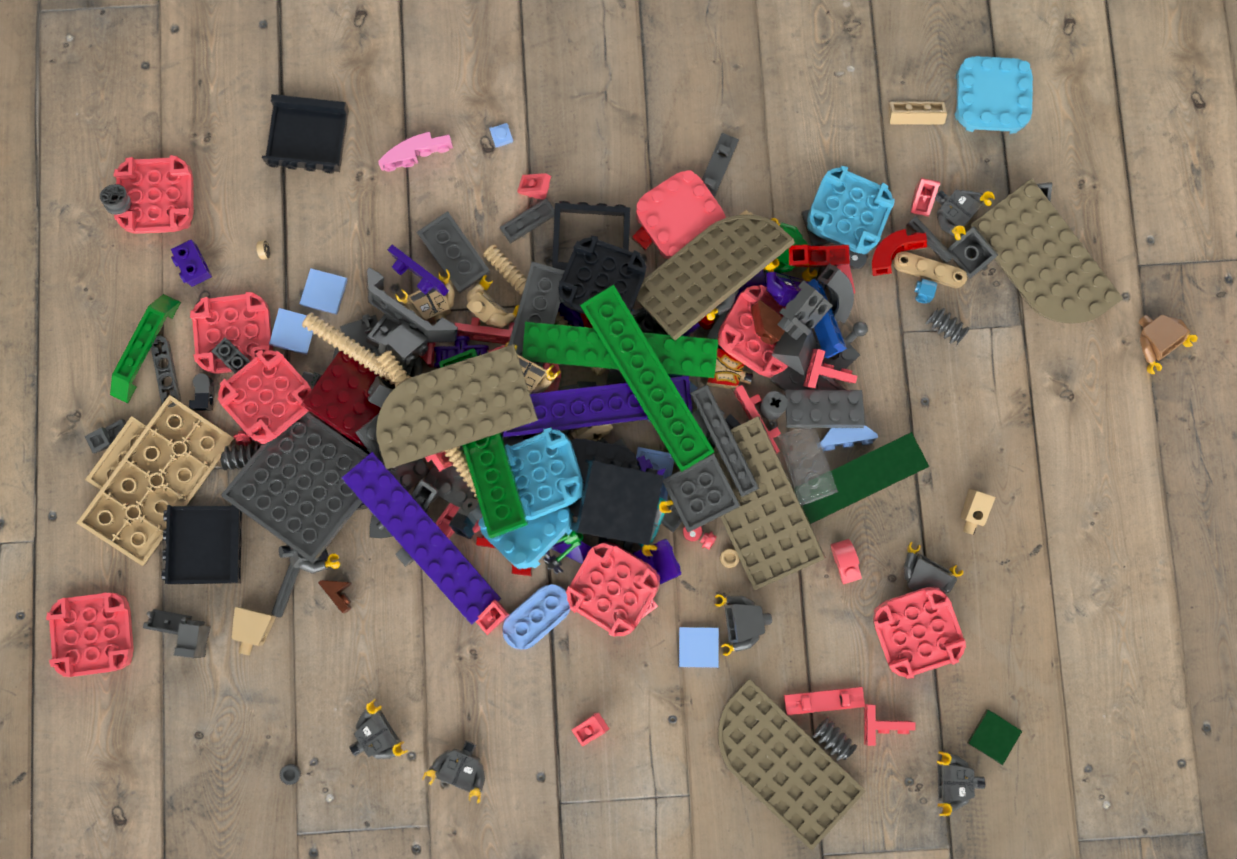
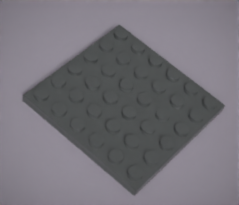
M307 412L277 438L262 444L221 496L314 564L362 503L342 477L368 454Z

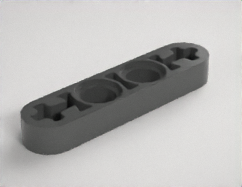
M157 336L151 346L161 402L163 404L169 396V393L164 392V390L172 389L174 391H170L171 396L181 402L170 343L166 338ZM159 341L164 343V345H162L161 347L162 352L167 354H161V350L158 347H156V345L159 344ZM163 358H167L169 361L166 368L159 366V362ZM167 376L172 378L170 386L163 385V379ZM172 402L168 407H174L176 404Z

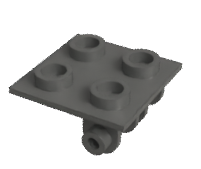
M369 314L362 316L361 320L340 326L341 332L345 333L346 337L349 336L351 340L354 339L355 343L359 342L361 347L365 346L366 350H371L370 353H375L377 347L367 343L366 339L378 323L376 315L369 316Z

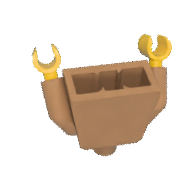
M1145 315L1138 322L1143 327L1140 344L1146 362L1150 363L1147 366V371L1150 374H1155L1154 366L1157 371L1162 370V365L1156 363V359L1160 361L1182 343L1185 347L1193 346L1191 342H1197L1198 340L1196 335H1190L1189 329L1181 319L1160 315L1153 321L1148 315Z

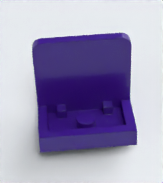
M667 539L653 544L657 547L656 550L650 549V553L653 556H645L642 550L632 553L656 570L660 575V584L681 575L680 565Z

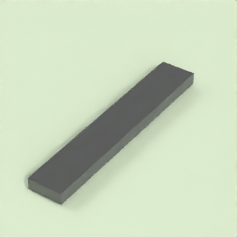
M708 384L691 392L690 394L741 497L760 489Z

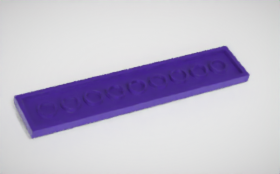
M689 376L670 378L691 414H693ZM627 383L530 394L538 421L502 432V437L544 432L543 429L547 428L566 430L647 420L649 418Z
M373 452L342 477L344 482L471 625L479 619L478 616L494 600L498 602L501 600V597L393 474L386 469L385 465Z

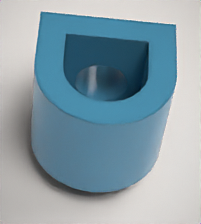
M923 278L921 282L917 281L914 292L917 293L916 301L930 303L934 298L937 282Z

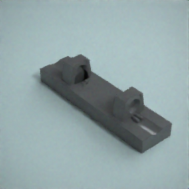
M724 133L719 138L702 178V181L714 198L739 142V139ZM718 153H722L726 155V157L718 155Z

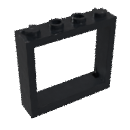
M568 201L555 203L552 251L553 268L565 271L568 262H558L560 213L624 216L623 249L629 251L630 207L622 204L607 206L604 203L589 205L586 202L570 204Z

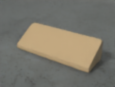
M889 102L890 124H945L947 111L944 102Z

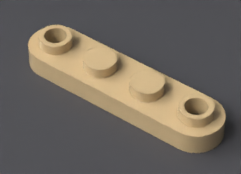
M899 252L893 260V266L898 271L952 288H960L967 281V274L963 269L909 252ZM901 258H905L907 263L901 262ZM955 275H959L961 279L957 280Z

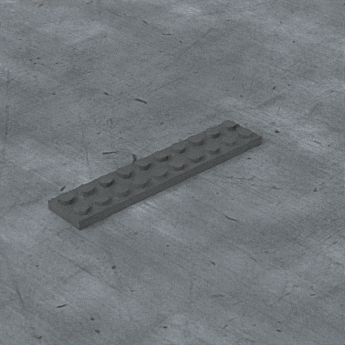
M531 262L508 345L517 346V355L522 357L525 322L555 323L560 305L558 294L559 281H561L564 270ZM532 362L543 367V362ZM524 435L502 437L504 445L512 446L520 443Z

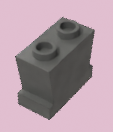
M405 321L380 341L378 354L381 355L386 351H392V356L396 357L395 360L400 362L399 366L402 365V370H404L407 366H412L419 356L426 354L429 338L411 329V325Z
M187 620L186 623H179L174 656L205 658V649L211 626H205L204 621Z

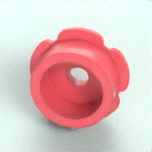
M244 430L234 435L236 445L239 446L242 444L248 446L253 440Z
M712 531L709 534L705 533L700 541L703 544L702 548L705 547L710 550L717 536L712 534Z

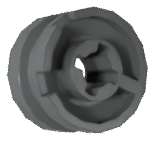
M109 185L100 193V200L110 214H122L131 206V199L125 188L121 185Z

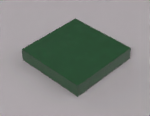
M986 709L967 743L1003 765L1022 731Z

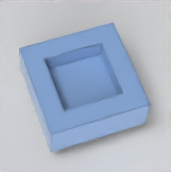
M507 123L489 128L496 148L513 143Z

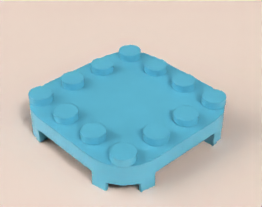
M976 56L966 58L958 69L955 78L957 79L955 119L966 128V131L970 132L976 129L1009 131V134H1014L1023 129L1029 123L1032 116L1033 75L1029 62L1015 58Z
M845 166L828 170L819 185L809 210L807 228L818 237L831 243L850 245V251L867 254L880 241L888 216L894 206L895 199H893L891 192L888 190L889 186L885 183L879 185L847 171L848 167Z
M551 428L543 429L544 433L512 446L505 445L527 520L536 519L571 505L583 495V479L572 443L565 434Z
M566 506L536 519L527 520L528 525L492 539L488 537L483 517L479 520L478 524L484 537L516 568L527 569L533 567L535 569L540 565L538 561L565 533L568 535L571 533L573 513Z

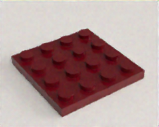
M339 351L301 406L367 450L355 432L374 418L381 410V407L368 401L370 394L367 393L375 378L380 375L374 374L375 371H370L369 367L365 368L364 364L360 365L358 360L354 361V358H350L349 354L345 355L344 351Z

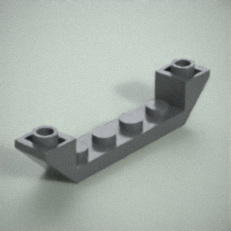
M370 267L367 269V291L370 304L399 324L405 321L409 323L411 329L429 338L428 343L455 342L457 340L458 327L454 323L442 318L432 326L428 321L417 316L415 312L401 305L399 301L388 296L383 291L384 277Z

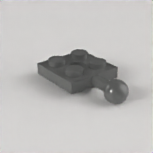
M861 321L855 323L853 332L846 338L843 337L847 349L838 353L836 360L827 359L824 356L821 366H823V363L834 366V370L841 371V368L846 369L860 356L850 344L858 336L861 337L867 334V324ZM818 342L815 349L822 350L820 343Z

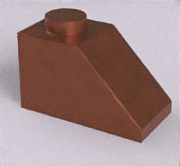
M759 300L751 306L755 331L763 342L772 345L778 342L785 330L777 325L783 317Z

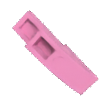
M430 132L416 135L389 150L378 161L382 171H393L402 166L406 168L412 167L418 163L417 156L425 157L433 152L444 153L449 151V149L453 148L450 135L432 138Z

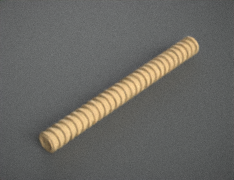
M491 245L485 250L483 257L487 258V261L491 262V265L495 266L497 271L499 270V274H503V278L507 279V282L511 283V286L515 287V290L519 291V295L522 296L527 278H524V274H520V270H516V266H512L513 263L508 261L507 257H504V253H500V249H496V245ZM557 312L555 325L572 326L568 324V320H564V316H560V312ZM591 367V370L596 372V376L601 375L607 370V368Z
M313 312L305 317L302 327H307L308 331L312 330L314 335L318 334L319 338L322 337L324 341H328V344H333L334 348L338 347V350L344 351L345 355L349 354L350 358L353 357L354 361L358 360L359 364H364L365 368L369 367L370 371H375L374 374H379L380 378L384 377L385 381H390L391 385L395 384V382L392 383V378L388 377V372H384L385 368H381V363L377 362L378 357L375 356L376 353H370L371 350H366L365 346L361 347L359 342L355 343L354 339L351 340L349 336L346 337L345 333H340L339 329L335 330L334 326H329L330 323H324V320H320L319 316H314Z
M386 351L378 357L377 362L381 363V368H385L384 372H388V377L392 378V383L395 382V387H397L403 381L409 379L410 376H407V372L402 370V365L399 366L400 362L395 360V356H392V351ZM461 446L443 451L446 453L445 456L450 458L449 461L453 462L452 466H456V471L461 473L460 477H464L463 481L468 483V487H471V492L474 491V496L477 497L466 456L463 454L464 451L460 450Z

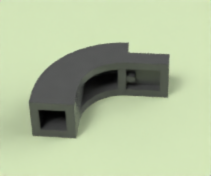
M829 264L818 279L829 289V302L833 305L831 309L836 322L840 321L844 324L853 307L854 291L849 278L840 269Z

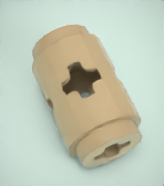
M611 424L591 426V428H574L571 435L574 439L592 440L594 438L593 434L596 433L600 435L597 439H593V441H598L609 434L613 427Z

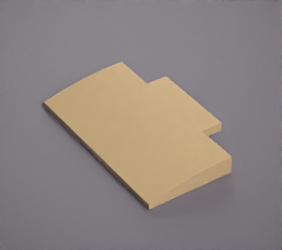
M169 395L147 426L131 416L85 480L100 489V491L77 521V524L141 566H144L163 540V530L166 529L163 514L164 510H167V505L187 506L221 459L225 446L229 447L234 438ZM172 402L176 404L174 407H168Z

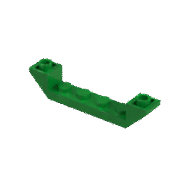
M162 294L147 307L112 373L111 396L129 403L137 388L132 383L167 317L173 319L181 304L180 301Z

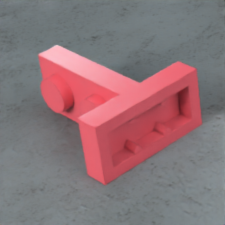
M813 349L804 387L815 388L819 375L848 383H856L857 376L853 375L851 370L841 368V371L834 370L833 365L825 363L821 366L825 351Z
M865 704L864 744L876 746V730L881 734H890V730H897L898 734H909V730H915V722L876 720L875 705Z

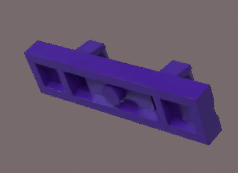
M393 244L387 249L396 259L392 266L394 271L402 275L409 269L421 278L417 288L425 295L432 288L443 296L449 292L440 280Z

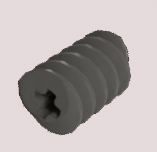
M943 307L940 310L937 308L925 324L928 325L932 322V330L939 327L937 334L945 332L943 338L951 337L949 343L952 344L957 341V346L968 333L969 327L967 326L962 329L963 322L956 324L957 317L950 320V312L944 315L945 308Z
M777 391L769 392L760 404L759 410L761 415L768 420L778 419L788 406L787 397Z
M256 443L255 449L252 448L251 444H248L247 450H245L243 444L240 445L239 450H237L236 445H233L232 451L229 450L228 446H225L224 452L221 454L223 470L225 471L228 468L234 470L236 467L242 469L260 448L259 443Z
M827 717L816 728L813 737L821 736L819 743L821 744L826 741L827 743L824 748L832 747L830 754L838 753L837 761L842 758L846 760L854 753L857 745H851L852 740L850 738L845 740L846 734H839L840 728H834L835 723L833 721L827 723L829 717Z

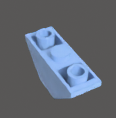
M866 425L864 428H830L818 444V449L824 448V451L835 450V446L843 445V448L854 447L855 443H862V446L870 445L878 438V434Z

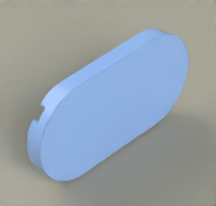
M554 584L539 588L505 619L503 624V637L505 641L516 649H528L540 641L569 614L570 605L567 601L566 590Z

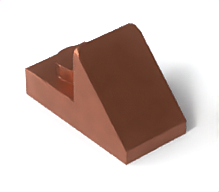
M320 580L318 582L341 613H347L352 609L349 605L351 601L345 594H340L352 583Z

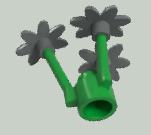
M573 530L569 535L565 533L556 543L564 540L566 544L572 545L558 557L555 555L551 557L548 554V550L544 555L546 558L543 559L545 563L549 564L547 568L553 569L556 575L558 572L563 573L560 567L562 565L560 560L575 547L581 545L583 533Z

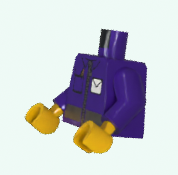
M776 258L765 267L768 271L766 273L767 283L765 287H767L766 290L778 304L786 306L801 291L798 286L803 280L774 272V269L779 266V261ZM809 267L802 273V277L807 284L817 275L816 270H813L810 274Z

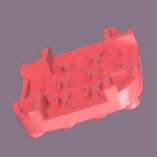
M170 155V158L155 159L125 158L126 161L120 164L118 169L114 170L113 175L116 178V184L123 186L131 199V206L126 212L114 214V218L124 230L136 234L177 232L189 228L194 213L193 173L190 166L182 159Z
M691 170L679 172L645 193L639 199L636 206L638 223L646 230L664 259H670L710 225L726 218L723 209L702 179Z
M763 285L750 286L737 296L733 307L729 310L720 326L717 338L718 345L729 355L756 373L771 378L783 372L788 366L771 355L776 343L772 345L767 344L756 334L751 306L761 300L782 317L784 316L780 311L783 308L786 309V306L778 304L769 292L766 291L767 287Z
M253 292L200 299L201 301L195 305L193 311L191 310L190 318L193 323L195 354L193 356L195 362L202 369L214 374L233 372L212 352L224 337L250 361L256 358L257 355L255 353L261 350L263 352L273 351V346L269 345L272 335L270 310L264 299Z
M261 350L255 353L257 355L256 358L227 381L225 378L222 380L218 392V400L223 408L250 438L261 444H266L277 438L309 411L301 406V404L312 390L308 382L304 380L280 352L271 350L264 352Z
M601 542L591 548L573 581L568 586L566 591L567 601L574 613L578 612L608 631L609 635L614 637L625 636L638 626L657 594L660 586V575L652 566L617 544Z
M922 588L887 600L874 609L873 622L887 663L892 672L898 676L906 677V679L914 678V675L950 663L954 665L959 662L966 648L965 640L952 603L946 593L940 588Z
M101 593L62 598L57 600L58 602L52 606L50 612H47L46 620H49L52 651V659L49 662L50 666L57 673L63 675L62 677L114 672L131 664L134 650L131 610L125 596L117 593Z

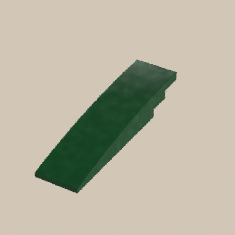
M910 432L795 488L794 491L809 523L812 524L930 466L913 433Z

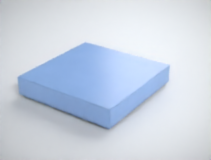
M310 268L300 305L337 315L348 279Z
M279 308L269 345L307 355L313 335L312 330L308 331L307 327H302V323L307 315Z
M679 627V667H719V628Z

